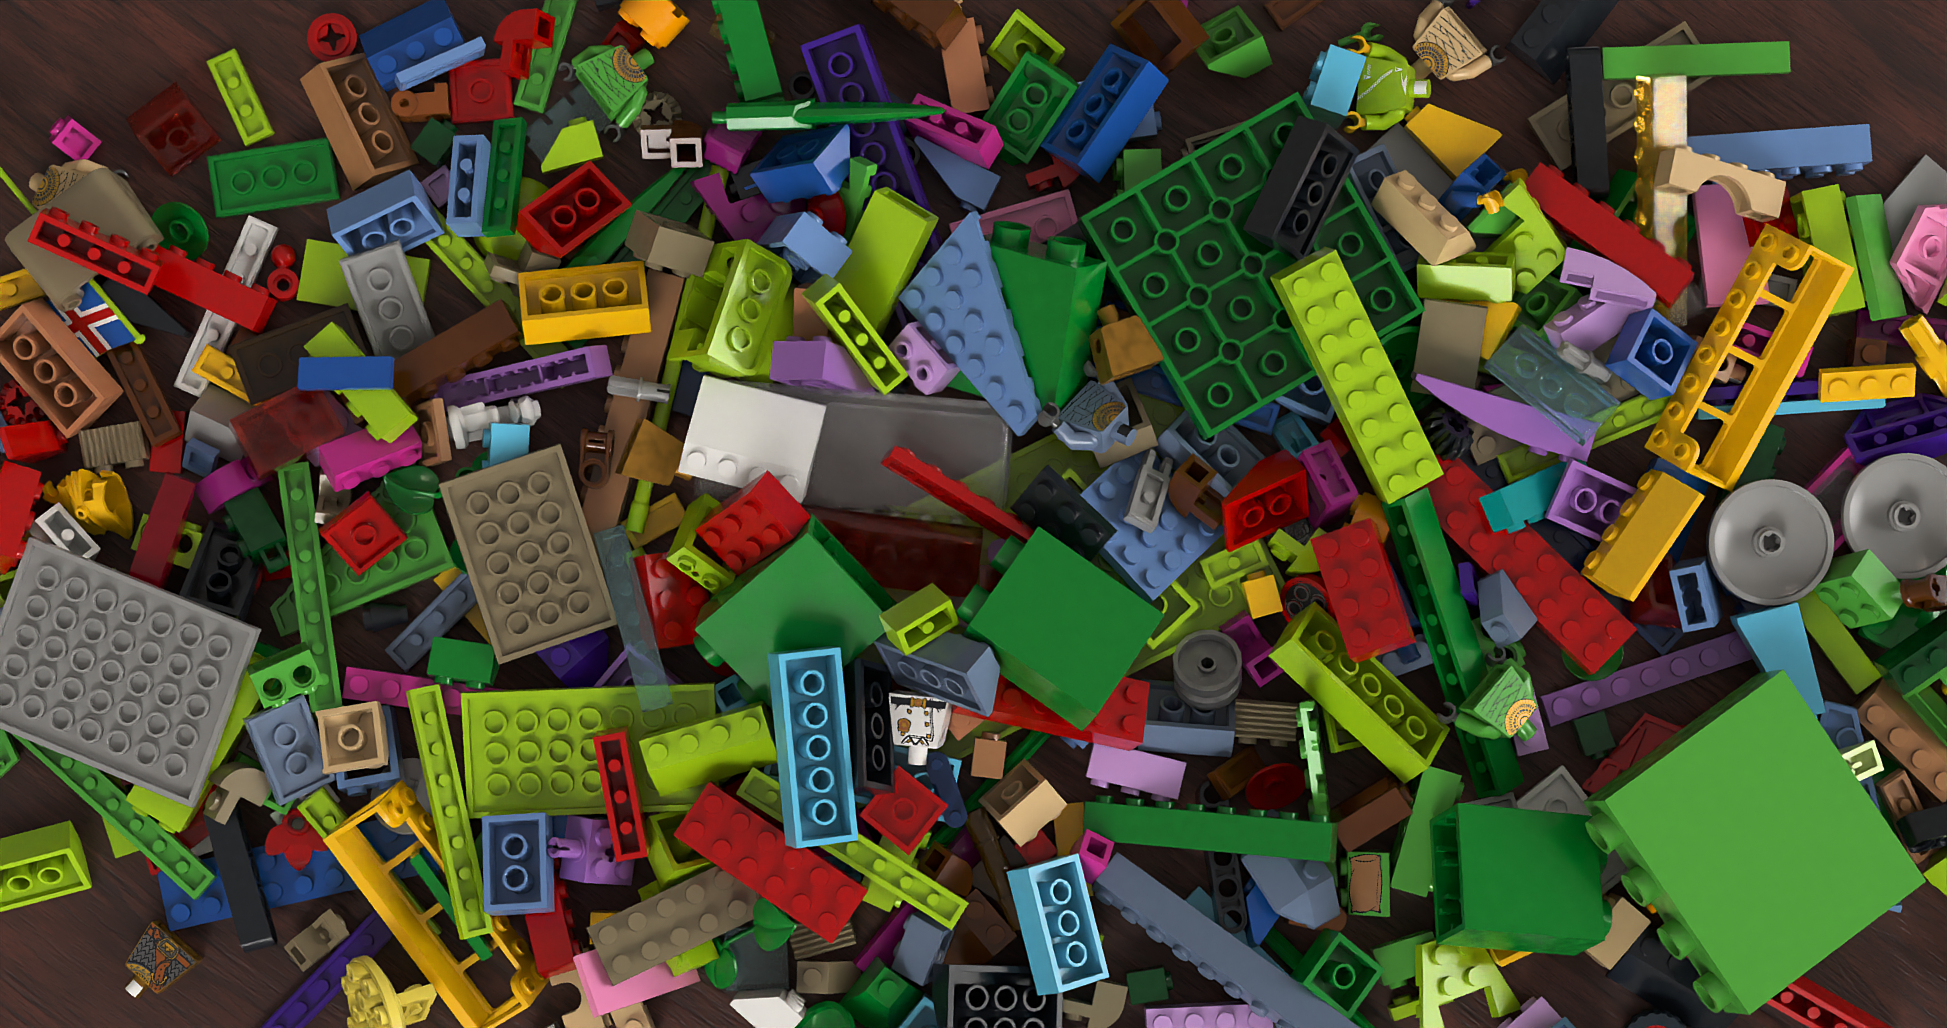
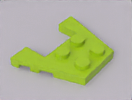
M1518 178L1501 194L1505 207L1520 218L1484 252L1515 253V290L1527 294L1563 262L1568 246L1550 219L1547 220L1537 200L1531 197L1524 181Z
M1436 938L1415 945L1416 986H1419V1005L1416 1006V1018H1420V1028H1444L1438 1005L1484 988L1492 1018L1501 1017L1520 1010L1521 1006L1485 948L1436 944Z

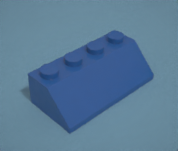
M1110 43L1040 144V147L1079 174L1099 183L1161 94L1169 79L1149 60Z

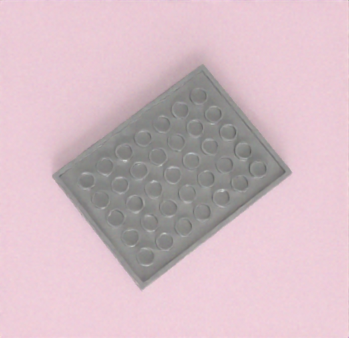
M29 537L0 615V729L191 808L196 807L261 629L39 538Z

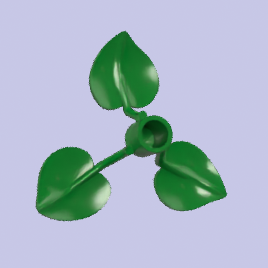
M487 451L480 454L474 460L472 467L459 469L455 477L481 469V461L487 460ZM409 466L383 475V484L387 495L399 509L406 513L414 515L428 513L433 508L434 498L439 499L442 497L441 492H437L439 489V479L427 467ZM455 539L450 547L451 561L458 570L468 575L457 540Z
M760 898L753 907V926L726 939L723 943L719 937L713 938L712 941L720 958L704 965V970L711 983L718 990L728 988L734 983L738 968L735 956L728 947L746 935L754 932L756 942L765 951H773L782 946L797 927L789 919V914L767 899Z

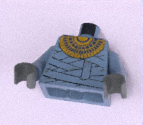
M1089 360L1084 364L1083 371L1089 377H1096L1097 381L1090 380L1061 412L1055 403L1048 402L1037 416L1038 423L1045 427L1051 425L1053 427L1052 431L1057 435V439L1061 440L1071 450H1091L1097 453H1105L1115 441L1130 446L1137 434L1136 429L1129 426L1128 405L1113 381L1101 385L1096 368L1092 366Z

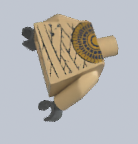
M1433 0L1418 17L1413 34L1416 43L1412 48L1420 58L1411 65L1416 71L1415 79H1424L1431 72L1440 80L1445 77L1451 81L1473 79L1491 68V66L1501 64L1507 57L1505 56L1500 60L1494 57L1493 51L1500 47V45H1494L1487 50L1450 8L1455 0Z
M87 159L65 162L62 167L51 165L45 175L35 173L30 178L29 187L36 191L32 204L40 210L88 173L98 168L108 167ZM123 170L114 171L118 176L123 175L129 178L128 174Z

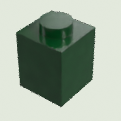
M431 118L410 148L439 169L452 154L453 136H457L455 133L458 128L444 118L440 123Z
M1599 710L1569 720L1581 756L1590 755L1591 760L1609 755L1608 749L1616 747L1604 711Z
M1162 965L1125 971L1131 1005L1169 999L1168 991L1173 990L1170 971L1164 972Z

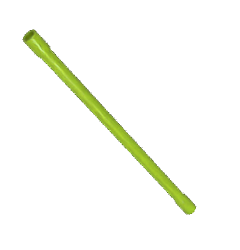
M712 165L709 176L719 173L725 189L729 171L721 166ZM704 202L698 230L712 240L717 218L709 212ZM691 274L690 278H686L672 340L696 275ZM667 360L661 384H671L668 404L657 402L652 420L653 424L664 431L667 429L683 360L672 362ZM638 479L625 530L644 533L654 483Z

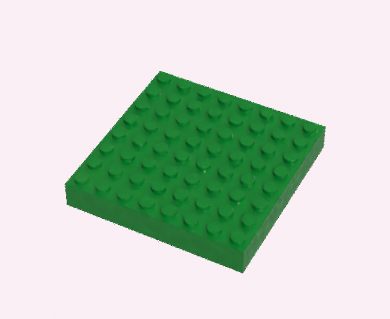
M1299 92L1292 94L1085 214L1076 222L1097 259L1107 262L1106 274L1131 317L1135 315L1140 317L1161 351L1164 359L1159 362V365L1203 440L1212 437L1317 375L1270 279V276L1297 261L1259 242L1243 229L1298 116L1314 120ZM1347 176L1309 255L1323 247L1332 248L1337 251L1378 338L1426 310Z

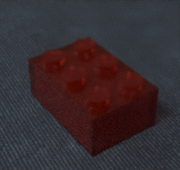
M298 386L230 419L228 424L258 481L319 451V446L342 438L345 434L323 391H301L298 389Z

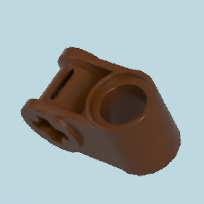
M585 427L581 430L578 473L580 480L591 489H601L609 481L611 459L615 444L614 430H609L607 433L589 431ZM592 466H599L602 469V476L596 482H590L586 478V473Z
M1932 573L1919 580L1905 579L1901 581L1900 593L1907 607L1921 609L1924 612L1947 610L1946 575Z

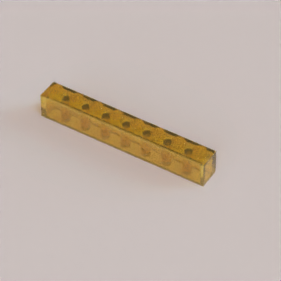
M1675 73L1637 76V85L1634 92L1637 100V117L1635 119V129L1637 132V149L1635 151L1637 163V181L1635 183L1637 194L1636 225L1641 229L1639 234L1648 240L1652 237L1661 242L1666 247L1665 252L1675 259L1679 256L1687 261V195L1680 197L1653 188L1660 152L1671 149L1674 145L1687 146L1686 75ZM1687 288L1670 309L1656 299L1653 305L1654 310L1677 327L1687 326Z

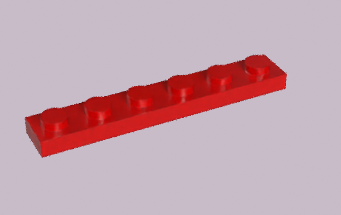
M895 445L885 453L880 463L1007 541L1010 535H1013L1026 544L1034 533L1030 527L1022 523L1020 517L997 508L991 499L971 492L965 483L950 479L942 474L940 468L933 464L922 462L915 457L911 450L905 447Z

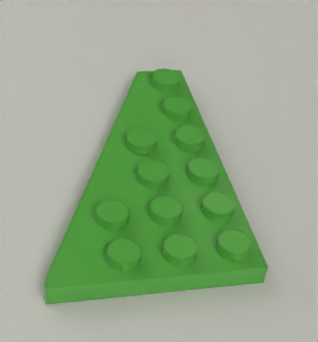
M409 466L395 468L392 473ZM383 481L381 482L376 491L371 494L405 531L408 538L359 576L330 544H326L321 549L330 618L455 568L451 561L449 545L434 507L430 512L421 515L406 513L391 501L386 493ZM292 582L287 591L270 607L281 637H286L300 631Z
M1314 698L1303 699L1300 702V706L1296 708L1297 726L1303 727L1304 737L1299 740L1301 759H1307L1308 768L1304 770L1306 789L1312 790L1313 799L1308 801L1309 817L1310 814L1330 816L1318 705ZM1336 861L1324 862L1333 876L1335 887H1337L1339 883Z

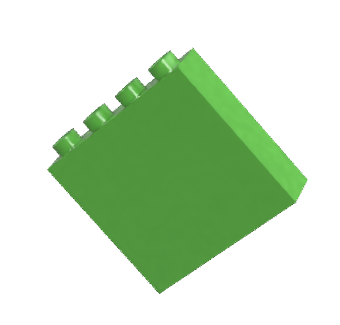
M1784 669L1756 674L1583 801L1593 816L1585 823L1589 836L1603 852L1609 854L1616 850L1628 868V871L1621 876L1625 889L1639 905L1643 907L1650 903L1653 905L1664 921V924L1657 929L1661 942L1678 960H1682L1686 956L1689 958L1700 974V977L1693 982L1694 990L1701 1001L1714 1013L1724 1010L1727 1013L1750 1015L1926 882Z

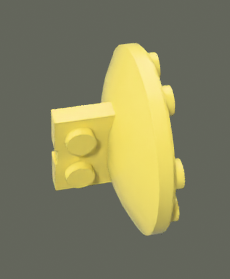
M367 955L353 958L346 965V976L341 978L342 988L347 995L351 1017L347 1018L348 1028H406V1025L426 1020L430 1006L437 996L433 983L425 986L415 984L406 988L404 992L396 994L388 977L377 963Z

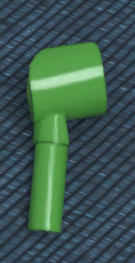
M1365 23L1360 32L1339 39V47L1357 42L1356 40L1349 39L1356 35H1360L1365 40L1372 42L1381 41L1384 37L1383 35L1378 34L1371 37V30L1374 27L1380 26V24Z

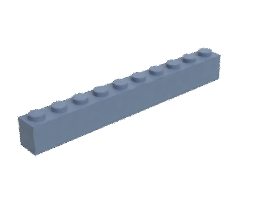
M1118 852L1096 879L1092 891L1095 892L1098 900L1106 905L1112 904L1119 909L1124 919L1132 924L1138 923L1146 929V933L1150 938L1159 943L1163 941L1172 948L1175 956L1183 961L1189 960L1198 967L1201 975L1209 980L1215 979L1224 986L1223 988L1226 993L1233 998L1243 999L1250 1005V1009L1256 1015L1262 1018L1266 1016L1276 1023V1028H1360Z

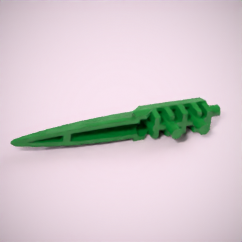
M815 98L780 102L728 103L726 111L712 112L713 124H727V130L729 131L817 129L816 125L873 123L943 114L947 110L942 107L905 103L815 102Z
M687 167L671 169L631 201L632 205L629 209L601 228L563 268L606 264L625 243L636 209L651 213Z

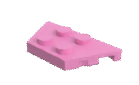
M1947 204L1918 205L1889 261L1916 310L1928 314L1947 277Z

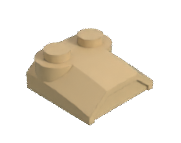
M372 701L315 711L319 725L323 774L365 768L377 769L383 765H388L389 745L386 721L380 702Z

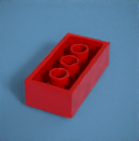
M1371 518L1310 539L1349 658L1352 661L1358 663L1416 643L1377 524Z

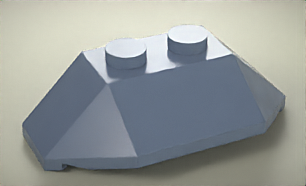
M1271 809L1267 811V816L1279 817V813ZM1242 854V863L1276 914L1305 924L1306 927L1313 930L1341 914L1333 876L1323 861Z

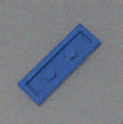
M392 356L299 358L298 389L301 391L393 390L394 358Z

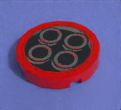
M1314 574L1297 575L1288 580L1282 587L1280 600L1283 611L1281 612L1288 623L1292 617L1314 601L1335 621L1337 620L1323 578Z

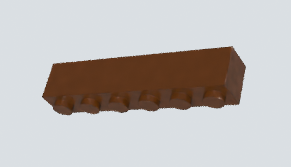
M500 299L394 360L393 389L411 408L412 402L421 397L425 399L435 395L439 391L438 387L447 382L454 383L465 377V372L471 368L487 365L493 360L492 356L501 351L507 352L516 348L520 344L519 341L524 338V333L509 304ZM342 392L340 396L346 406L349 400ZM346 406L355 425L365 429V426L369 424L362 415L359 418L356 417Z

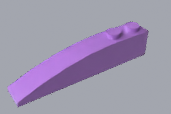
M607 345L587 346L465 375V377L457 382H447L438 387L439 391L431 396L430 400L443 398L446 413L448 412L447 406L450 405L461 408L478 402L488 404L612 376Z
M1414 371L1411 373L1413 380L1445 404L1501 435L1529 445L1528 451L1543 456H1546L1548 451L1558 453V460L1567 463L1570 459L1576 462L1578 459L1586 462L1588 460L1598 425Z

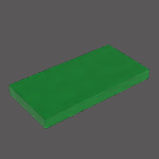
M327 137L207 156L215 214L218 219L341 199L334 151Z

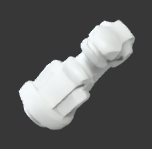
M529 396L512 399L508 405L500 407L495 405L485 406L483 402L461 408L455 405L447 406L448 416L446 417L449 442L455 441L456 449H466L469 442L482 440L483 429H488L489 422L520 423L533 426L536 420L541 417V408L538 400H533Z

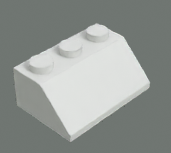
M785 988L739 990L730 1003L755 1028H795L803 1019L807 1010L804 1006L806 1000L799 993H796L794 989L788 992Z

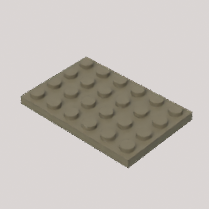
M560 443L438 483L498 664L619 624Z

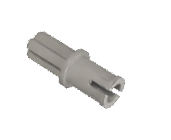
M1568 341L1561 342L1560 347L1556 350L1557 355L1573 365L1576 372L1580 374L1585 373L1601 384L1603 381L1607 382L1612 375V371L1605 366L1606 363L1597 359L1590 350L1583 351Z
M612 375L608 380L607 392L609 394L637 398L636 402L643 399L668 404L671 384L666 385L643 381V377L637 380Z

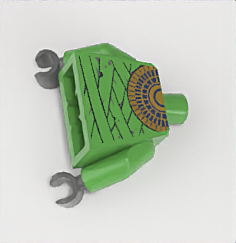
M591 45L572 58V63H560L557 70L564 71L569 68L570 74L563 81L573 82L578 78L610 121L616 118V123L605 127L604 134H608L612 128H615L618 136L613 142H618L624 138L625 128L632 124L642 110L648 94L646 86L649 80L644 70L654 64L655 61L646 48L631 56L623 45L617 47L612 45Z
M1495 645L1493 650L1500 658H1494L1490 653H1486L1485 662L1490 667H1493V669L1459 707L1462 712L1460 714L1457 713L1452 703L1445 702L1443 707L1450 709L1452 715L1445 717L1437 713V718L1444 724L1454 721L1456 727L1477 737L1492 740L1499 737L1510 739L1517 734L1522 741H1527L1537 731V728L1528 719L1537 709V702L1533 698L1534 691L1531 677L1512 658L1507 659L1505 657L1506 650L1504 647L1498 649Z

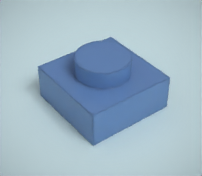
M192 437L186 444L182 467L202 477H206L216 471L220 450Z

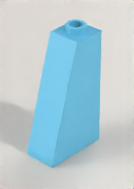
M1793 601L1783 605L1768 606L1730 616L1731 623L1760 672L1784 669L1815 717L1817 718L1818 714L1826 713L1798 602Z

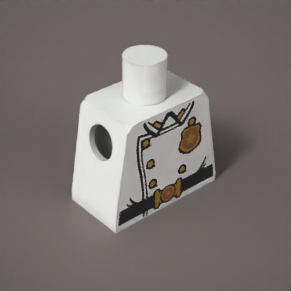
M903 690L890 692L889 704L893 743L909 746L908 764L927 765L928 748L938 749L945 742L952 714V704L920 692Z

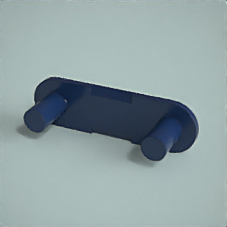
M932 752L927 756V765L925 767L935 794L949 805L942 815L950 827H961L966 823L968 815L950 763L944 753Z

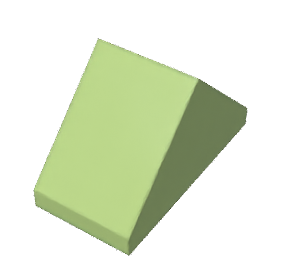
M1875 740L1838 749L1859 781L1884 770Z

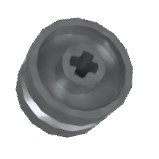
M1198 630L1186 635L1177 644L1173 654L1174 688L1180 699L1190 707L1207 711L1225 707L1238 696L1242 686L1241 651L1233 639L1225 633L1215 630Z

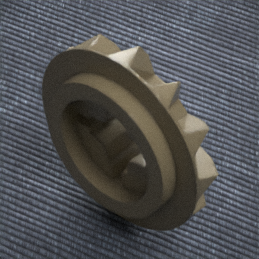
M654 91L647 94L640 114L633 121L637 132L640 134L641 125H652V118L645 111L656 112L661 104H663L662 115L669 122L658 120L654 125H672L673 120H682V111L678 102L668 93Z

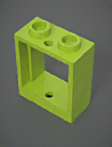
M705 492L688 505L666 560L716 595L734 582L736 574L725 562L720 566L693 546L697 535L695 529L708 513L720 504L719 501Z

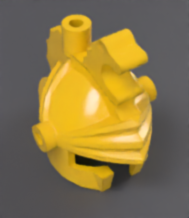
M79 469L78 471H72L71 475H66L65 479H62L57 485V489L53 487L51 481H47L43 486V499L50 502V504H57L59 502L63 507H66L67 512L85 532L93 535H105L106 531L109 530L127 540L132 536L134 529L133 509L126 487L118 473L101 470L99 473L100 478L89 470Z

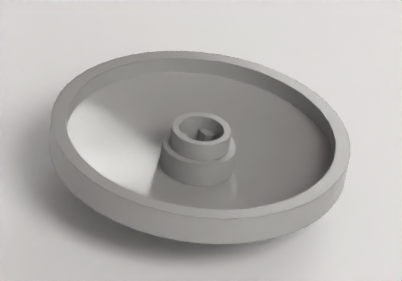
M1897 453L1876 459L1861 469L1846 489L1841 505L1842 531L1852 553L1870 549L1898 579L1925 577L1927 574L1935 573L1947 565V467L1937 460L1924 455Z
M1775 479L1757 480L1736 488L1716 507L1707 528L1706 551L1715 576L1732 594L1754 604L1783 605L1804 597L1824 578L1833 557L1834 532L1826 510L1809 491L1788 481Z

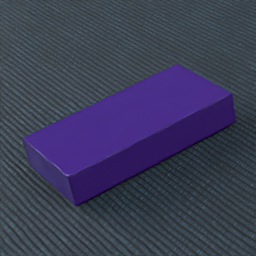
M1470 562L1459 563L1461 594L1473 611L1480 610L1477 582L1481 578Z

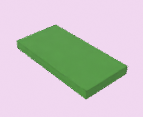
M1881 194L1855 195L1846 198L1845 201L1870 319L1877 321L1907 316L1900 281L1889 262L1893 255V248Z

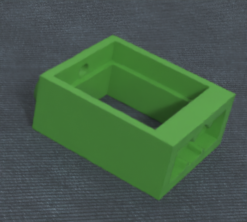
M1946 666L1901 697L1947 747V704L1930 687V684L1939 678L1947 686Z

